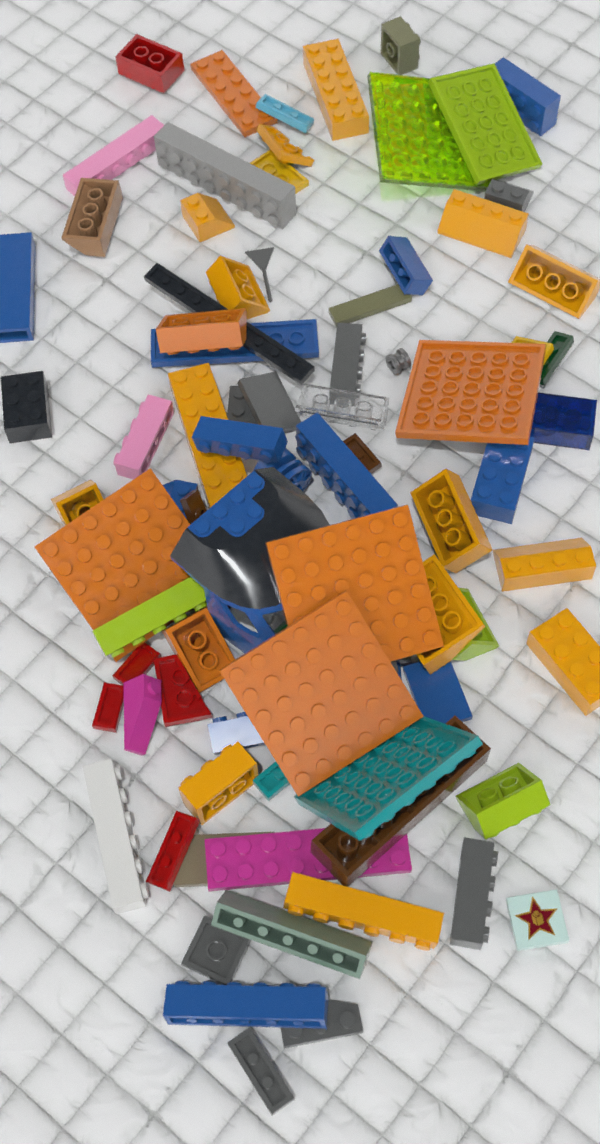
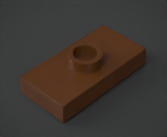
M192 490L180 499L190 525L207 511L199 490Z

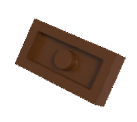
M356 433L343 441L371 474L382 467L380 460Z

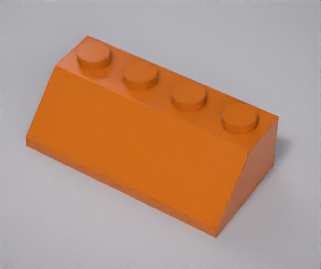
M242 308L165 315L156 327L160 353L175 355L181 351L196 353L208 349L210 352L218 351L220 348H228L229 350L239 349L246 341L247 310Z

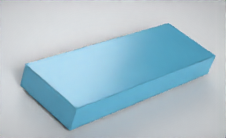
M264 94L256 104L257 109L304 133L310 129L315 120L267 94Z

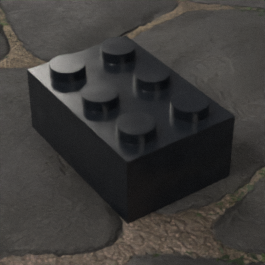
M37 371L1 376L4 431L9 443L52 438L49 392L44 372Z

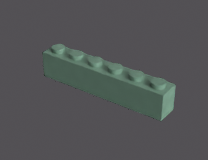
M225 890L217 901L211 923L214 927L360 979L366 966L372 946V941L302 916L289 914L285 910L229 890Z

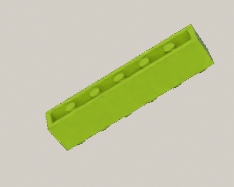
M189 577L96 628L92 633L105 657L111 655L114 658L125 652L124 646L132 643L134 647L145 641L144 635L152 631L155 635L166 629L165 624L173 620L174 623H177L186 618L185 612L193 608L197 612L206 607L204 588L192 577Z

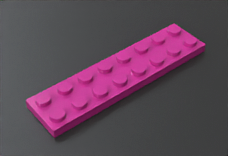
M325 828L205 839L208 892L289 884L292 872L324 881L337 880L310 852L311 840ZM407 834L358 878L411 873L412 866Z

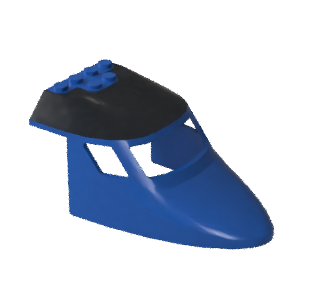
M274 467L255 469L185 529L170 558L204 588L208 611L221 635L245 654L276 634L265 621L263 615L283 610L265 543L329 526L330 524L321 509L302 490ZM227 605L246 613L258 633L238 623ZM397 662L398 675L401 678V663Z

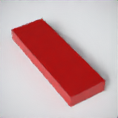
M179 811L175 812L147 877V883L170 892L199 825V819Z

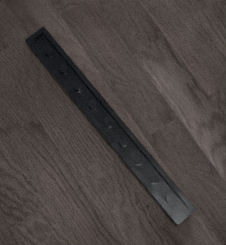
M156 263L144 275L147 283L192 313L228 310L159 263ZM247 322L246 341L243 347L300 385L315 371L312 364Z

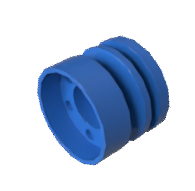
M286 447L279 463H265L259 460L254 467V470L274 467L302 491L306 489L312 477V471L300 460H296V456Z

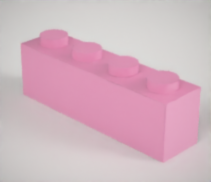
M148 394L145 402H141L139 414L136 419L132 420L131 430L128 436L126 435L123 439L120 453H117L114 458L117 475L134 480L148 470L174 415L172 401Z

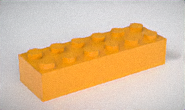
M339 38L304 45L303 64L332 141L368 134L369 114Z

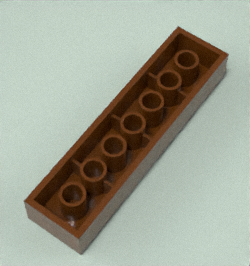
M456 716L446 723L447 725L475 734ZM481 740L483 744L476 749L474 755L459 762L452 772L440 777L432 788L421 792L416 796L413 803L402 807L390 821L383 822L374 829V833L368 838L359 841L330 824L311 840L310 852L343 886L348 887L486 763L491 748Z

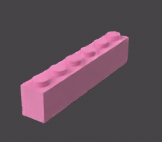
M149 116L63 174L66 189L75 196L81 178L112 180L156 150L154 135L164 124L154 116Z

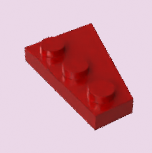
M177 654L153 659L156 678L161 680V709L165 727L212 718L211 712L206 707Z

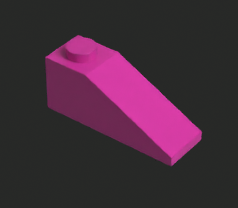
M146 674L124 682V750L141 756L146 754L162 702L161 680Z

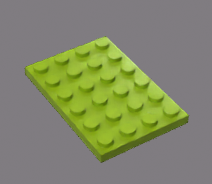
M495 63L430 78L428 84L476 185L490 182L492 179L497 180L541 167V159Z

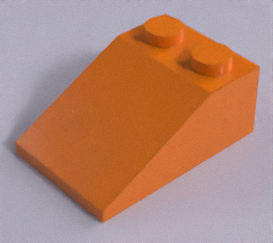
M206 607L162 631L172 651L179 657L199 693L223 680L224 678L219 670L235 660Z

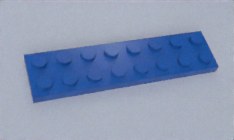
M316 319L250 323L301 358H319ZM151 329L152 368L201 365L205 363L220 364L264 361L243 346L236 350L220 348V350L214 352L205 349L196 353L181 351L175 355L160 353L156 329Z

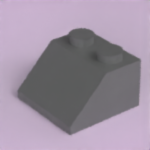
M492 179L485 192L484 199L525 212L534 191Z

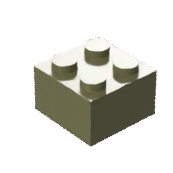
M401 16L382 23L381 55L398 75L418 69V60L420 59L419 45L421 44L419 35L415 34L409 23L405 22Z

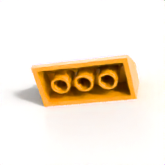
M454 189L446 202L437 233L512 258L526 231L529 214Z
M526 244L508 281L510 284L578 319L588 309L600 290V278L529 244Z
M583 538L493 550L502 592L590 580L593 578L596 569L592 548Z

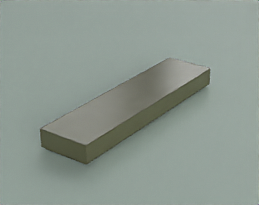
M399 284L330 307L328 308V313L337 328V323H351L412 302V296L404 294Z

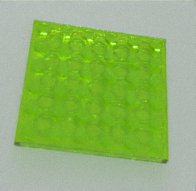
M369 72L367 79L380 182L486 191L490 182L479 185L475 184L428 84L430 78Z

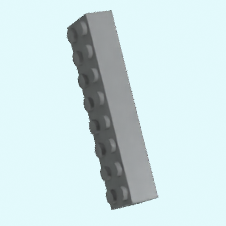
M169 122L154 135L158 165L162 168L168 169L177 176L189 180L191 183L218 195L223 200L229 201L240 209H244L281 229H284L296 215L295 186Z

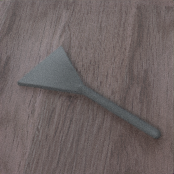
M274 247L245 251V254L262 270L268 301L272 302L266 268Z

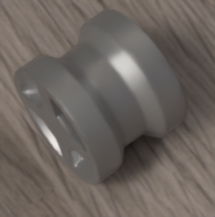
M403 348L396 350L395 354H389L385 357L387 366L393 374H398L401 372V369H407L411 366L410 357Z

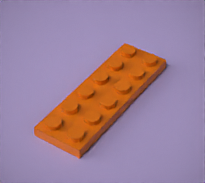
M223 50L190 63L193 73L244 138L256 133L259 124L272 126L277 123V118L256 108V104L261 97Z

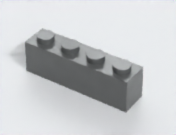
M337 323L329 391L330 404L355 405L356 397H360L361 384H357V382L362 380L363 367H359V363L364 362V350H361V345L365 346L366 333H362V324Z
M466 837L463 839L449 945L481 950L483 942L488 943L490 927H486L485 922L486 917H491L493 902L488 901L489 891H494L495 876H491L492 866L496 867L498 851H494L495 842Z

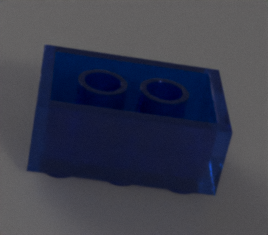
M538 392L530 434L531 437H535L534 443L590 450L594 436L597 400Z

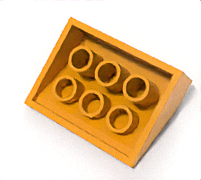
M435 554L423 561L444 647L416 654L430 675L449 663L485 627Z

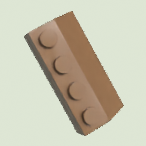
M80 179L61 237L64 242L86 256H106L123 200L119 180Z

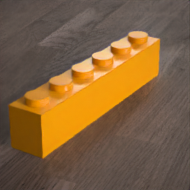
M292 872L283 905L284 909H288L287 912L295 916L310 915L313 916V920L321 923H328L329 920L338 923V926L343 929H362L366 935L379 937V934L388 936L392 942L404 944L405 941L415 944V948L429 951L430 948L434 949L437 946L444 917L443 912Z

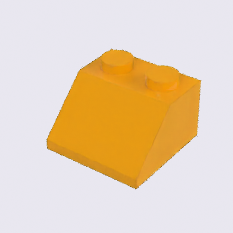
M196 193L180 200L182 216L199 242L235 228L234 223L217 199Z
M91 479L51 499L64 526L104 500L97 484Z

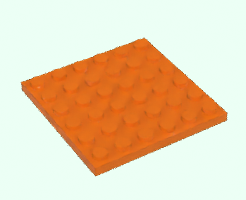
M419 340L395 431L396 438L528 445L546 353V344Z
M151 468L34 546L92 630L191 577L170 558L171 553L185 529L190 526V523ZM171 620V621L167 622V623L165 624V626L167 627L168 625H170V624L173 623L174 621ZM151 631L148 634L144 635L146 640L137 644L134 647L132 643L124 646L123 648L125 652L114 657V661H119L121 658H123L131 651L136 649L138 646H140L148 639L153 637V632Z
M408 505L265 543L287 627L346 590L390 662L444 647Z
M346 590L219 670L298 797L424 717Z

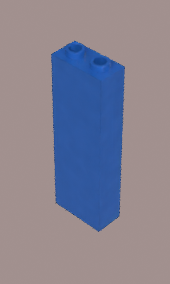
M32 232L0 235V343L34 341L36 245Z

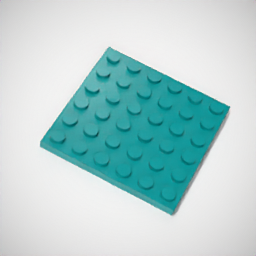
M424 716L299 797L295 795L294 798L300 806L360 841L371 836L374 833V829L383 822L390 821L402 807L413 803L416 796L421 792L432 788L440 777L452 772L459 762L474 755L476 749L483 743L478 735Z

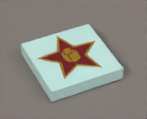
M557 890L506 898L517 951L569 942Z

